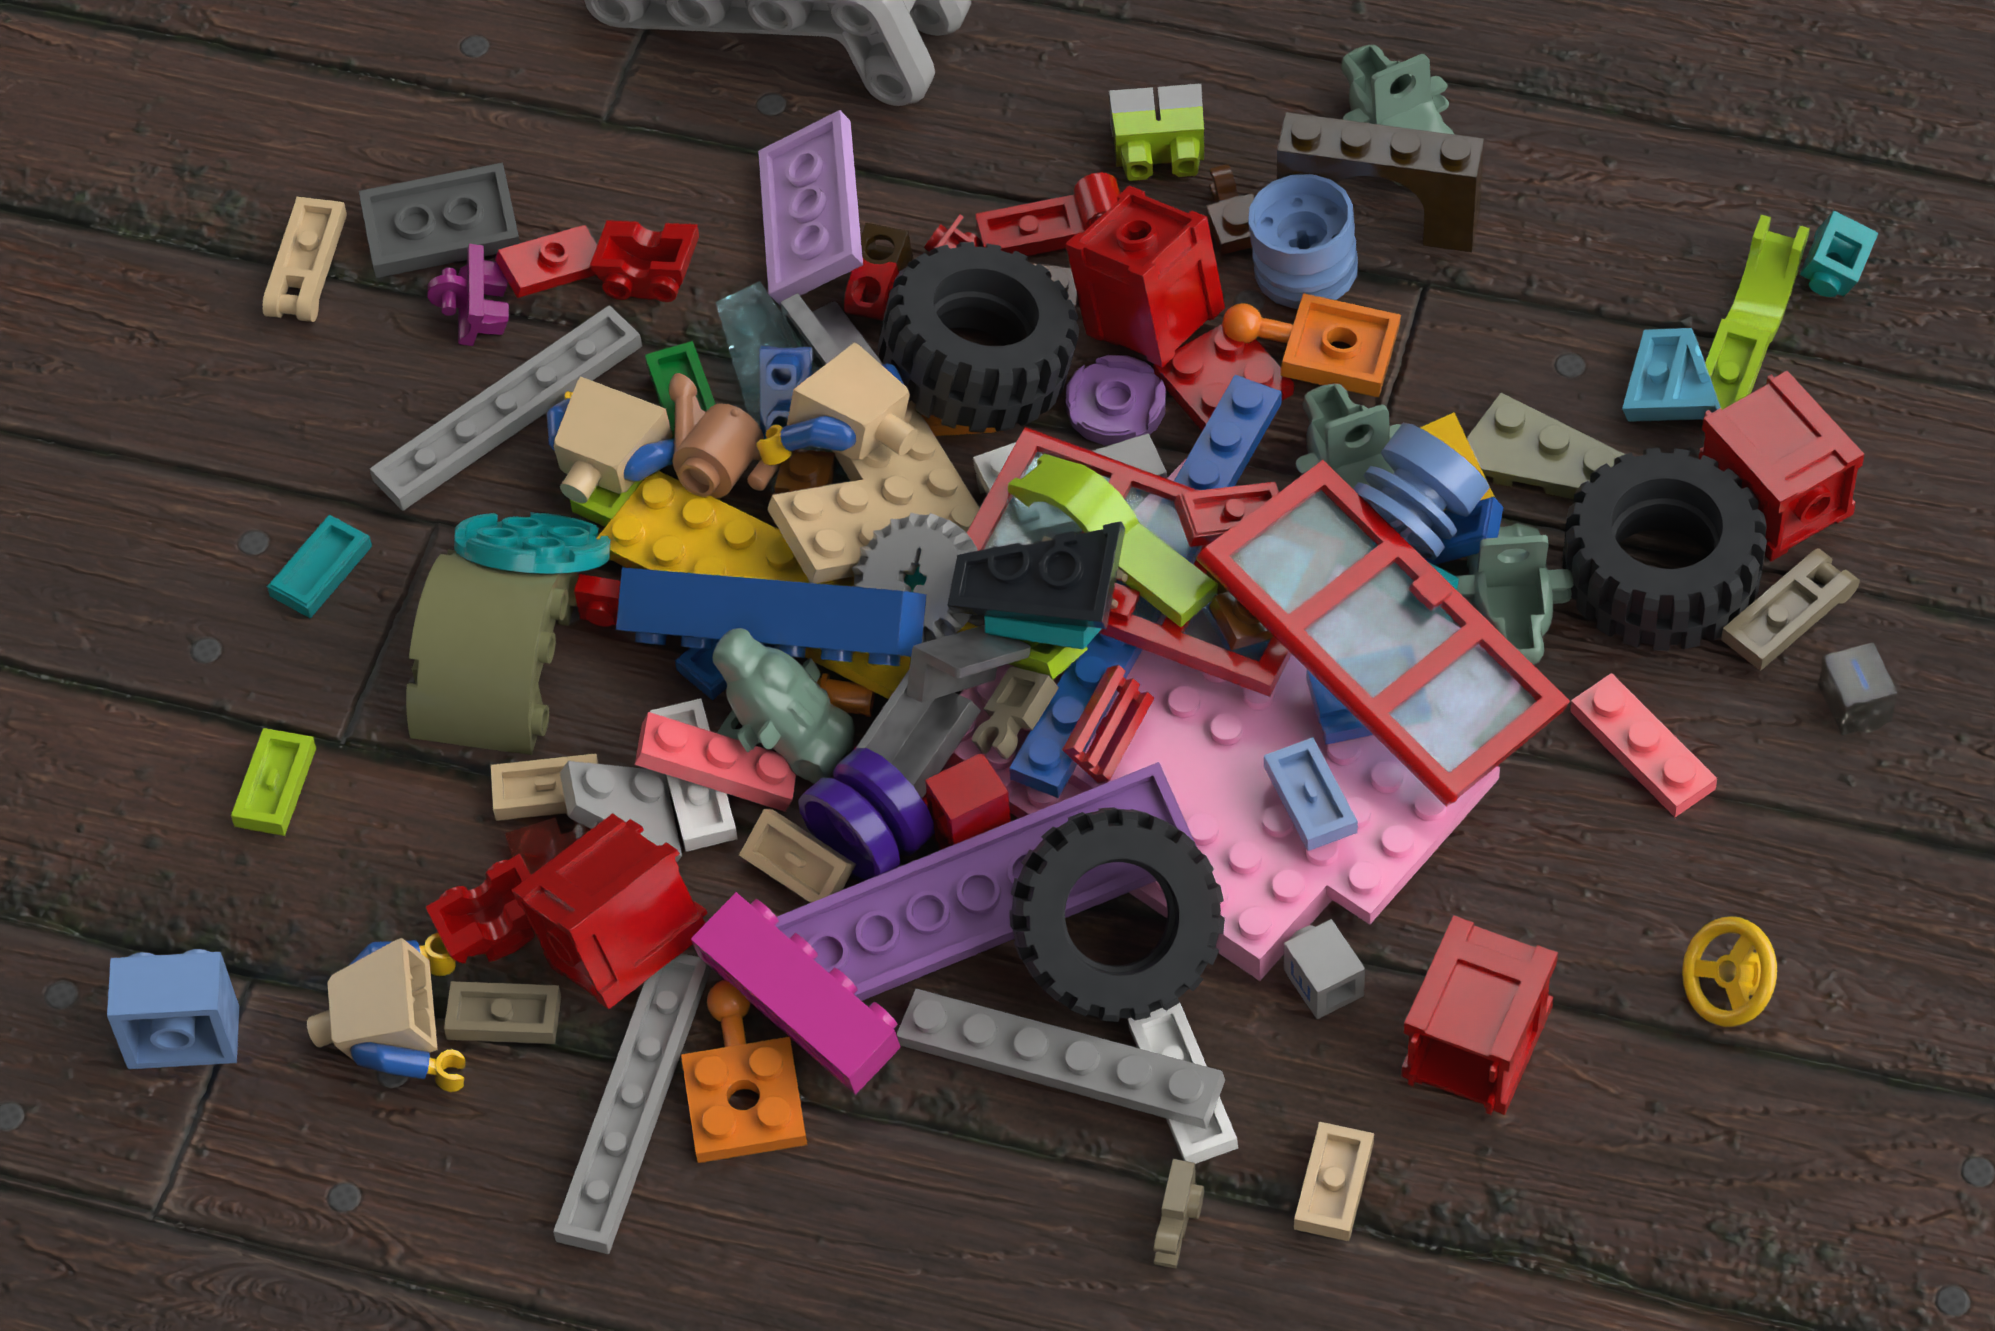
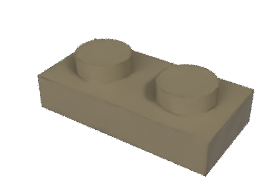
M451 981L444 1025L447 1040L555 1044L561 1003L559 985Z

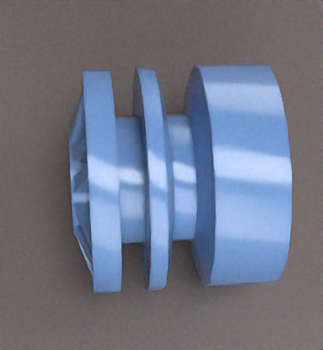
M1301 174L1275 180L1259 191L1249 207L1248 223L1251 245L1253 247L1254 274L1262 293L1277 304L1298 309L1303 293L1337 300L1349 291L1357 277L1358 256L1356 238L1354 236L1353 204L1346 190L1331 179L1314 174Z
M1403 422L1381 451L1384 460L1395 471L1394 474L1384 469L1370 466L1364 474L1369 485L1358 482L1353 489L1422 557L1435 560L1445 548L1439 537L1450 540L1457 532L1453 522L1443 510L1446 509L1454 514L1467 517L1490 487L1481 473L1446 443L1413 424Z

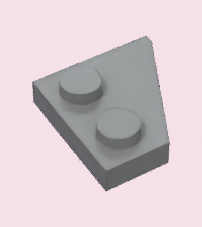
M568 761L560 772L569 818L591 829L612 813L625 822L632 819L643 827L644 831L640 834L657 846L667 842L678 849L680 854L675 857L676 862L679 861L682 853L666 774L643 768Z

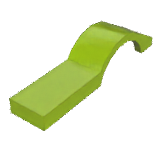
M1760 216L1752 237L1748 260L1735 300L1727 317L1720 322L1705 362L1722 410L1752 392L1769 343L1772 342L1777 333L1791 296L1809 236V228L1799 226L1796 237L1791 238L1768 231L1771 217Z
M1043 454L1037 459V467L1022 479L1014 478L1008 483V492L1028 508L1035 502H1046L1053 505L1073 519L1084 533L1101 530L1105 524L1122 521L1125 527V534L1118 568L1128 576L1127 581L1124 583L1131 589L1139 591L1141 597L1178 626L1182 627L1211 602L1214 595H1217L1218 584L1140 524L1134 511L1123 496L1103 476L1085 465Z

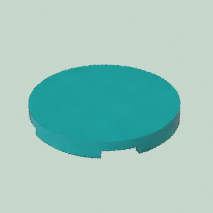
M531 512L530 517H507L497 522L498 515L488 513L467 518L455 528L454 550L456 553L471 562L496 569L525 573H572L600 567L607 563L610 558L611 539L608 536H601L600 539H596L599 536L597 525L561 515Z

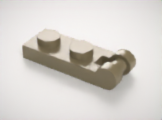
M1817 548L1723 628L1721 640L1761 671L1838 603L1843 604L1849 600L1857 590L1860 579L1848 570H1843L1842 572L1831 564L1832 558ZM1820 581L1825 586L1821 589L1814 582Z

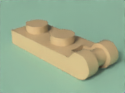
M305 197L296 198L264 293V316L281 318L284 313L296 315L297 319L301 321L314 322L319 311V299L347 216L344 202ZM288 288H301L299 296L287 294Z

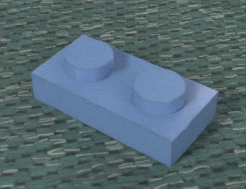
M1314 737L1264 755V768L1307 851L1357 833L1358 821Z

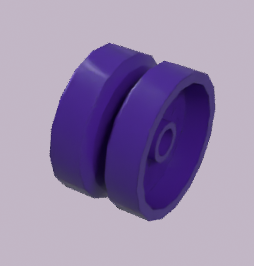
M868 748L854 749L834 768V779L822 777L803 793L798 800L800 814L810 833L854 862L856 866L850 876L859 882H864L896 869L900 865L899 855H913L935 834L934 821L914 786L895 766Z

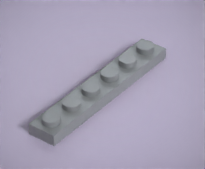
M610 305L372 466L370 468L372 480L404 511L548 412L551 407L563 401L565 392L574 391L580 376L593 381L641 348L640 334Z
M681 953L644 982L553 1233L556 1242L605 1254L610 1253L711 971L710 966L701 958Z
M915 989L897 1032L900 1046L1207 1129L1225 1083L1223 1071L920 989Z

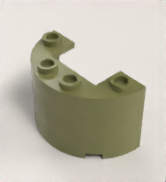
M448 549L447 555L440 554L429 572L421 594L410 645L409 659H415L412 672L416 683H408L406 689L407 722L410 738L532 755L537 736H544L546 734L549 723V706L542 703L538 685L543 664H550L554 656L556 638L553 629L556 620H558L559 625L569 626L574 606L577 607L574 589L579 577L578 573L544 574L515 572L471 562L458 555L455 550Z

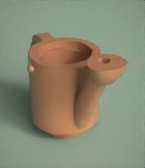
M675 373L669 384L670 398L675 403V439L672 462L683 487L700 497L712 496L714 498H721L730 492L754 459L759 460V463L748 476V484L754 490H764L779 470L781 463L776 465H765L756 446L757 441L764 439L758 423L748 413L730 404H716L711 406L706 412L703 411L696 398L697 388L695 384L685 375Z

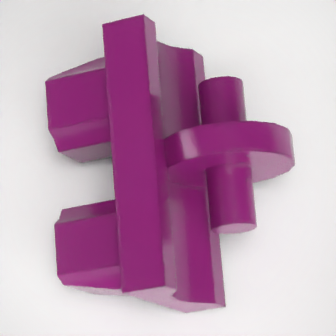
M469 244L467 248V265L460 268L458 276L454 268L443 269L442 275L433 278L428 283V299L435 306L442 308V313L447 316L454 315L456 308H458V344L473 346L478 333L503 335L509 318V304L507 302L484 299V294L503 297L508 281L497 262L484 260L483 245Z

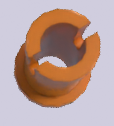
M823 673L822 678L819 677L816 683L827 691L832 705L844 710L846 713L861 714L866 717L872 716L875 692L855 682L830 679L828 673Z

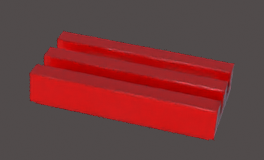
M1120 665L1106 669L1062 749L1097 783L1110 781L1154 700V697L1148 691L1143 693L1138 691L1140 684L1134 678L1126 680L1123 677L1126 671ZM1117 690L1119 692V695L1117 696L1114 704L1112 705L1108 715L1102 718L1099 726L1097 727L1096 737L1094 738L1087 753L1083 752L1086 743L1088 742L1091 734L1093 733L1114 692Z

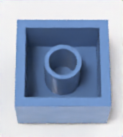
M193 949L183 954L154 955L141 952L132 954L129 957L111 958L107 1017L128 1069L237 1063L239 1003L221 952Z

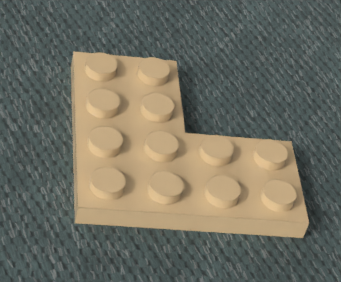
M912 401L908 402L904 421L918 430V437L913 447L905 455H898L884 444L878 446L862 460H853L832 450L851 482L772 495L767 510L810 583L854 577L852 567L859 563L861 557L860 547L868 545L873 538V531L882 530L890 524L891 519H902L908 517L910 513L929 515L932 513L952 521L967 533L980 508L924 417L916 411V405ZM995 532L992 533L984 549L994 547L997 539Z

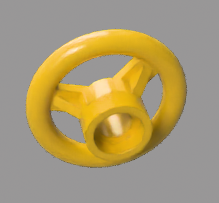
M1729 916L1707 923L1694 935L1686 950L1682 967L1683 985L1691 1006L1705 1020L1723 1027L1745 1024L1753 1020L1764 1010L1772 997L1776 985L1777 962L1771 942L1758 926L1746 919ZM1725 933L1741 935L1729 955H1723L1717 961L1701 960L1704 950L1716 937ZM1699 977L1714 978L1719 986L1725 988L1733 1010H1722L1712 1005L1701 989Z

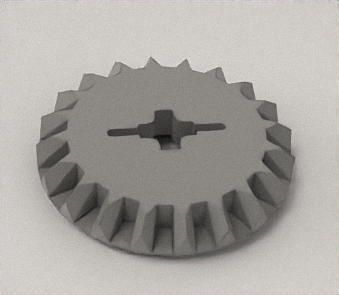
M910 513L908 517L902 519H891L890 524L882 530L873 531V538L868 545L860 547L861 557L859 563L852 567L855 575L852 587L911 592V587L904 583L906 574L913 575L917 567H920V573L927 577L925 585H916L914 588V593L927 594L922 643L957 633L971 618L972 614L952 612L947 605L957 555L978 551L973 540L957 524L932 513L929 515Z

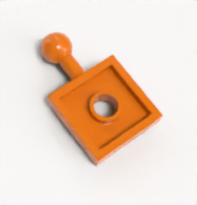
M1303 293L1294 324L1262 318L1255 307L1240 303L1233 305L1226 311L1222 326L1225 334L1236 341L1249 343L1260 337L1287 343L1280 376L1319 385L1340 384L1347 391L1379 398L1399 330L1401 315ZM1339 341L1345 342L1352 347L1340 349L1331 344Z
M727 980L716 983L710 989L707 996V1007L710 1014L721 1022L725 1047L681 1054L698 1163L807 1145L790 1037L746 1044L742 1018L748 1013L751 1002ZM742 1089L752 1090L759 1095L757 1104L747 1110L733 1108L729 1104V1099L735 1092Z

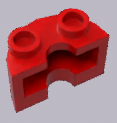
M606 220L590 263L591 269L604 282L602 286L603 291L610 297L618 300H626L630 296L648 300L656 299L661 302H672L675 300L699 239L698 224L665 223L663 231L654 232L645 229L636 221Z
M520 854L509 860H502L493 864L486 871V880L480 886L472 890H468L464 886L453 887L445 891L438 900L426 906L450 957L459 963L465 964L468 956L486 954L489 962L496 961L514 953L535 937L523 908L519 906L512 892L513 888L531 876Z

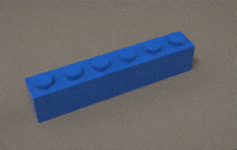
M622 567L616 630L636 632V643L666 645L667 635L682 636L681 647L712 649L713 639L720 640L729 630L743 628L761 644L774 645V648L789 654L791 657L805 658L806 648L821 649V659L852 662L853 652L869 653L868 664L900 667L901 656L911 657L913 646L922 643L927 594L900 590Z

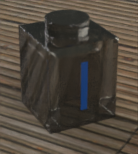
M1874 642L1823 656L1818 685L1841 735L1857 731L1872 732L1881 728L1886 723L1892 722L1897 691Z

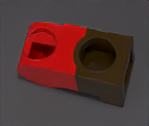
M865 223L861 235L863 265L850 271L851 274L845 292L844 311L846 314L883 321L894 280L901 270L908 267V263L913 258L909 231ZM887 240L893 244L894 248L876 245L875 241Z

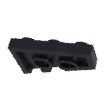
M1122 521L1105 524L1101 530L1076 535L1075 531L1056 534L1055 539L1028 545H1022L1018 542L957 555L947 605L955 613L1107 629L1125 527Z

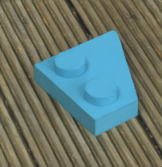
M1692 328L1644 330L1622 407L1627 420L1703 419L1707 410L1714 412L1721 408Z

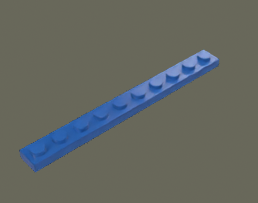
M1234 375L1174 481L1196 490L1235 486L1282 404V391ZM1164 498L1147 529L1192 563L1201 546L1189 547L1174 502ZM1117 579L1116 583L1127 586L1124 582ZM1140 596L1132 614L1158 623L1163 613ZM1098 633L1087 645L1088 650L1069 665L1057 684L1059 687L1033 731L1031 730L1009 767L1010 780L1059 798L1078 765L1062 749L1106 669L1120 665L1126 671L1123 676L1126 679L1143 649ZM1117 690L1114 692L1110 702L1108 703L1105 711L1103 712L1093 733L1091 734L1088 742L1086 743L1083 752L1086 751L1089 743L1091 742L1093 736L1096 733V729L1099 726L1102 718L1105 717L1115 697L1117 696Z

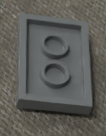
M503 162L359 191L376 278L467 260L469 244L483 245L484 256L497 254L499 249L520 244Z

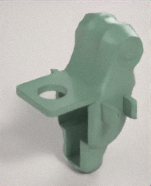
M1366 45L1354 49L1343 57L1341 70L1350 84L1349 105L1351 111L1345 114L1343 120L1454 134L1443 122L1439 114L1449 106L1448 100L1440 94L1447 89L1448 85L1441 77L1430 76V60L1425 54L1417 55L1403 62L1390 61L1384 56L1383 51L1378 46ZM1393 181V182H1394L1395 184H1397L1398 186H1403V185H1401V184H1399V183Z
M1335 383L1315 388L1304 396L1302 406L1309 420L1306 433L1308 454L1296 460V467L1302 475L1322 460L1352 488L1358 482L1369 485L1364 474L1370 466L1378 467L1394 474L1395 471L1384 460L1381 451L1401 424L1389 425V411L1385 405L1382 404L1368 409L1365 406L1354 404L1349 399L1347 390L1342 385ZM1326 495L1328 502L1333 506L1336 521L1347 538L1371 539Z
M1516 523L1512 526L1500 527L1498 538H1486L1480 541L1479 553L1467 556L1468 575L1456 576L1459 578L1457 591L1518 651L1535 665L1540 662L1544 654L1542 636L1551 626L1553 604L1570 601L1573 576L1567 569L1548 570L1546 563L1549 545L1548 537L1541 535L1538 528Z
M735 628L726 632L715 647L712 659L727 683L726 694L732 711L717 734L739 740L746 752L754 749L758 743H762L766 749L773 748L785 758L796 775L813 784L822 777L830 778L837 764L853 748L855 725L849 714L831 704L827 691L816 683L821 674L812 658L806 660L801 666L789 654L779 649L762 645L746 629ZM739 723L743 726L740 729H735Z

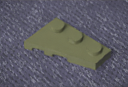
M1503 393L1499 394L1467 437L1483 474L1493 477L1494 484L1512 487L1515 481L1540 486L1546 494L1574 499V494L1582 483L1590 482L1592 472L1606 463L1613 467L1614 459L1625 455Z

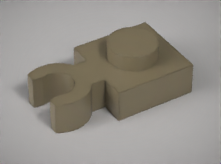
M1010 666L984 707V710L991 718L983 722L976 729L972 742L984 754H987L992 746L1002 758L1008 759L1017 747V734L1020 729L1024 728L1033 731L1059 687L1049 675Z
M1177 1159L1172 1161L1161 1208L1162 1217L1153 1248L1156 1252L1155 1265L1177 1268L1182 1238L1185 1237L1189 1218L1199 1219L1204 1186L1195 1184V1163Z

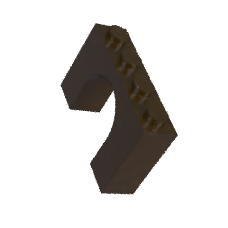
M1286 112L1277 148V180L1290 175L1314 174L1331 179L1336 184L1344 179L1356 176H1376L1395 181L1411 190L1423 205V246L1472 252L1480 214L1484 138Z

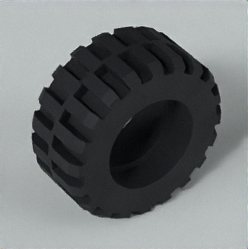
M960 242L956 245V248L950 249L947 244L930 250L929 256L923 253L910 261L908 267L901 270L894 280L879 334L878 357L883 364L889 363L896 366L904 385L909 391L908 402L912 401L915 403L916 411L928 419L933 415L942 419V425L954 429L957 424L969 427V432L983 433L986 431V428H995L996 432L1013 429L1016 422L1023 426L1038 419L1039 414H1043L1051 409L1056 403L1058 395L1062 393L1078 341L1077 311L1072 300H1068L1069 294L1060 281L1053 282L1050 271L1040 263L1035 266L1028 262L1026 255L1014 251L1013 254L1001 251V246L987 243L986 247H975L974 242ZM971 328L981 330L996 336L1005 342L1007 346H985L972 343L957 336L949 329Z
M1660 448L1644 449L1641 456L1634 457L1632 452L1617 457L1614 459L1613 467L1606 463L1591 473L1590 482L1586 481L1579 486L1574 494L1573 504L1568 509L1562 569L1569 570L1573 576L1571 598L1577 599L1576 608L1585 619L1589 621L1593 618L1597 619L1596 628L1609 637H1612L1615 633L1623 636V643L1639 648L1640 643L1654 645L1653 650L1669 651L1670 645L1681 644L1683 650L1700 646V640L1704 637H1707L1709 642L1714 641L1722 636L1723 628L1755 601L1759 592L1767 543L1765 538L1767 525L1764 514L1758 509L1759 501L1750 488L1741 489L1743 479L1728 468L1723 472L1718 469V461L1705 455L1702 456L1701 460L1690 457L1689 450L1675 448L1674 453H1661ZM1670 530L1692 538L1707 551L1709 556L1688 567L1661 569L1645 565L1633 559L1620 547L1619 543L1629 536L1642 531Z
M1115 807L1098 808V811L1086 814L1081 812L1068 817V821L1057 828L1053 826L1041 836L1043 840L1033 851L1031 849L1028 851L1021 862L1024 865L1018 879L1014 878L1011 890L1013 904L1012 910H1009L1010 927L1013 929L1015 937L1014 945L1028 972L1056 1001L1061 1002L1074 1012L1084 1016L1099 1017L1102 1021L1118 1022L1119 1018H1132L1136 1021L1151 1017L1150 1013L1163 1008L1167 1011L1180 1003L1178 998L1188 989L1194 991L1204 980L1200 976L1208 963L1214 964L1219 952L1215 948L1218 935L1224 934L1225 917L1221 915L1220 902H1223L1224 899L1221 885L1216 883L1212 873L1214 868L1207 856L1201 853L1196 847L1195 842L1183 831L1146 812L1134 809H1117ZM1111 862L1130 863L1150 873L1162 888L1168 909L1165 931L1155 948L1143 958L1125 965H1105L1086 957L1072 942L1065 922L1066 902L1071 889L1078 879L1092 868Z

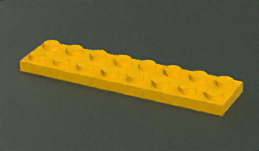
M661 471L655 472L641 482L613 517V520L611 519L596 538L600 539L601 536H608L611 539L609 559L626 568L810 583L779 529L712 496L700 497L686 490L679 480ZM854 577L816 584L853 586ZM967 622L958 632L977 626ZM806 648L805 653L806 658H812L815 663L887 699L896 690L910 669L911 657L901 656L899 667L868 664L869 653L853 652L852 662L821 659V649Z

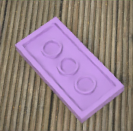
M841 110L758 151L769 296L779 305H781V301L797 293L803 295L863 265L851 121Z

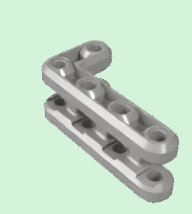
M584 0L587 9L596 19L609 26L618 28L831 37L838 40L846 48L870 94L878 100L894 106L913 104L923 99L935 75L932 59L918 30L936 36L951 34L961 27L971 6V0Z

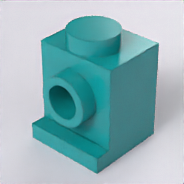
M1833 211L1816 230L1813 237L1815 239L1799 275L1809 279V287L1819 295L1835 297L1839 294L1844 297L1858 283L1878 232Z

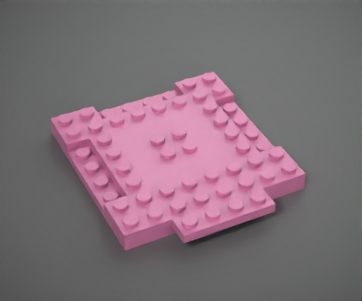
M1186 459L1167 479L1175 480ZM1151 494L1134 512L1139 523L1145 528L1148 527L1164 498ZM1271 537L1255 539L1237 552L1244 571L1257 584L1261 583L1264 591L1284 610H1286L1314 555L1312 552ZM1203 545L1200 547L1199 551L1197 552L1195 558H1194L1193 561H1192V564H1194V562H1195V560H1196V557H1197L1198 554L1200 553V551H1201ZM1336 566L1327 585L1341 575L1344 570ZM1367 584L1306 630L1336 662L1411 647L1415 664L1458 631L1435 615L1428 623ZM1200 610L1191 618L1184 634L1223 648ZM1162 614L1157 624L1162 625L1166 615ZM1477 644L1423 688L1424 699L1430 710L1429 723L1404 729L1450 773L1475 752L1469 746L1517 694L1519 683ZM1146 650L1141 651L1126 680L1134 678L1140 684L1138 691L1140 693L1148 691L1154 697V700L1110 781L1097 783L1077 765L1060 797L1056 798L1010 780L1009 767L1031 731L1021 728L1018 732L1017 747L1008 759L1002 758L992 746L987 754L982 753L972 742L973 734L983 722L991 718L984 710V707L1011 666L1009 664L997 667L996 679L994 681L964 689L959 694L971 700L981 712L944 765L945 769H949L977 754H983L1008 790L1010 813L1021 818L1159 762L1197 848L1202 854L1207 856L1214 868L1212 873L1216 883L1221 885L1224 901L1220 902L1221 915L1225 917L1224 934L1218 935L1215 948L1219 950L1218 953L1259 981L1284 955V942L1288 941L1301 928L1310 926L1332 900L1370 925L1498 781L1500 767H1495L1461 795L1456 802L1446 807L1374 735L1325 745L1323 730L1318 722L1306 680L1307 669L1292 654L1271 696L1268 697ZM1063 673L1059 674L1055 679H1053L1056 685L1061 679ZM1112 705L1110 706V708H1109L1108 712L1106 713L1105 717L1108 715V713H1109V711H1110ZM1095 733V735L1093 736L1091 742L1089 743V745H1088V747H1087L1085 753H1087V751H1088L1089 747L1091 746V744H1092L1094 738L1096 737V735H1097L1096 733ZM1314 737L1358 821V830L1356 834L1307 851L1264 768V755ZM1157 881L1129 892L1164 917H1168L1166 898Z

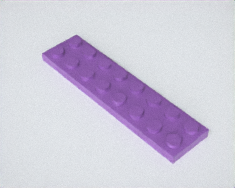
M1157 762L777 916L779 922L775 926L788 938L797 933L805 939L818 954L815 961L827 972H830L834 967L843 972L858 989L854 995L863 1001L1015 939L1013 929L1010 927L1009 910H1012L1013 904L1011 890L1014 878L1018 879L1024 866L1021 862L1030 849L1033 851L1043 840L1041 836L1053 826L1057 828L1066 823L1068 817L1081 812L1085 814L1098 811V808L1134 809L1160 818L1183 831L1193 841L1194 839L1162 767ZM1111 862L1096 866L1082 875L1071 889L1066 902L1065 918L1153 883L1156 879L1143 868L1130 863Z

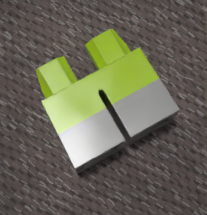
M1201 84L1157 87L1158 121L1155 115L1153 87L1109 91L1110 126L1112 137L1114 138L1117 167L1123 166L1129 181L1148 179L1153 175L1152 164L1171 163L1172 174L1178 177L1196 176L1198 174L1200 160H1204V121Z

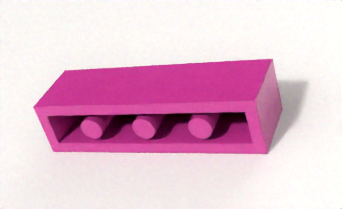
M736 892L691 938L698 957L724 980L735 986L749 1002L856 1095L901 1048L894 1030L898 1025L897 1022L876 1002H873L868 1007L854 995L858 990L857 987L839 969L834 967L830 972H827L815 961L818 956L817 952L800 935L794 933L788 938L775 926L779 922L778 918L766 905L758 899L749 904Z

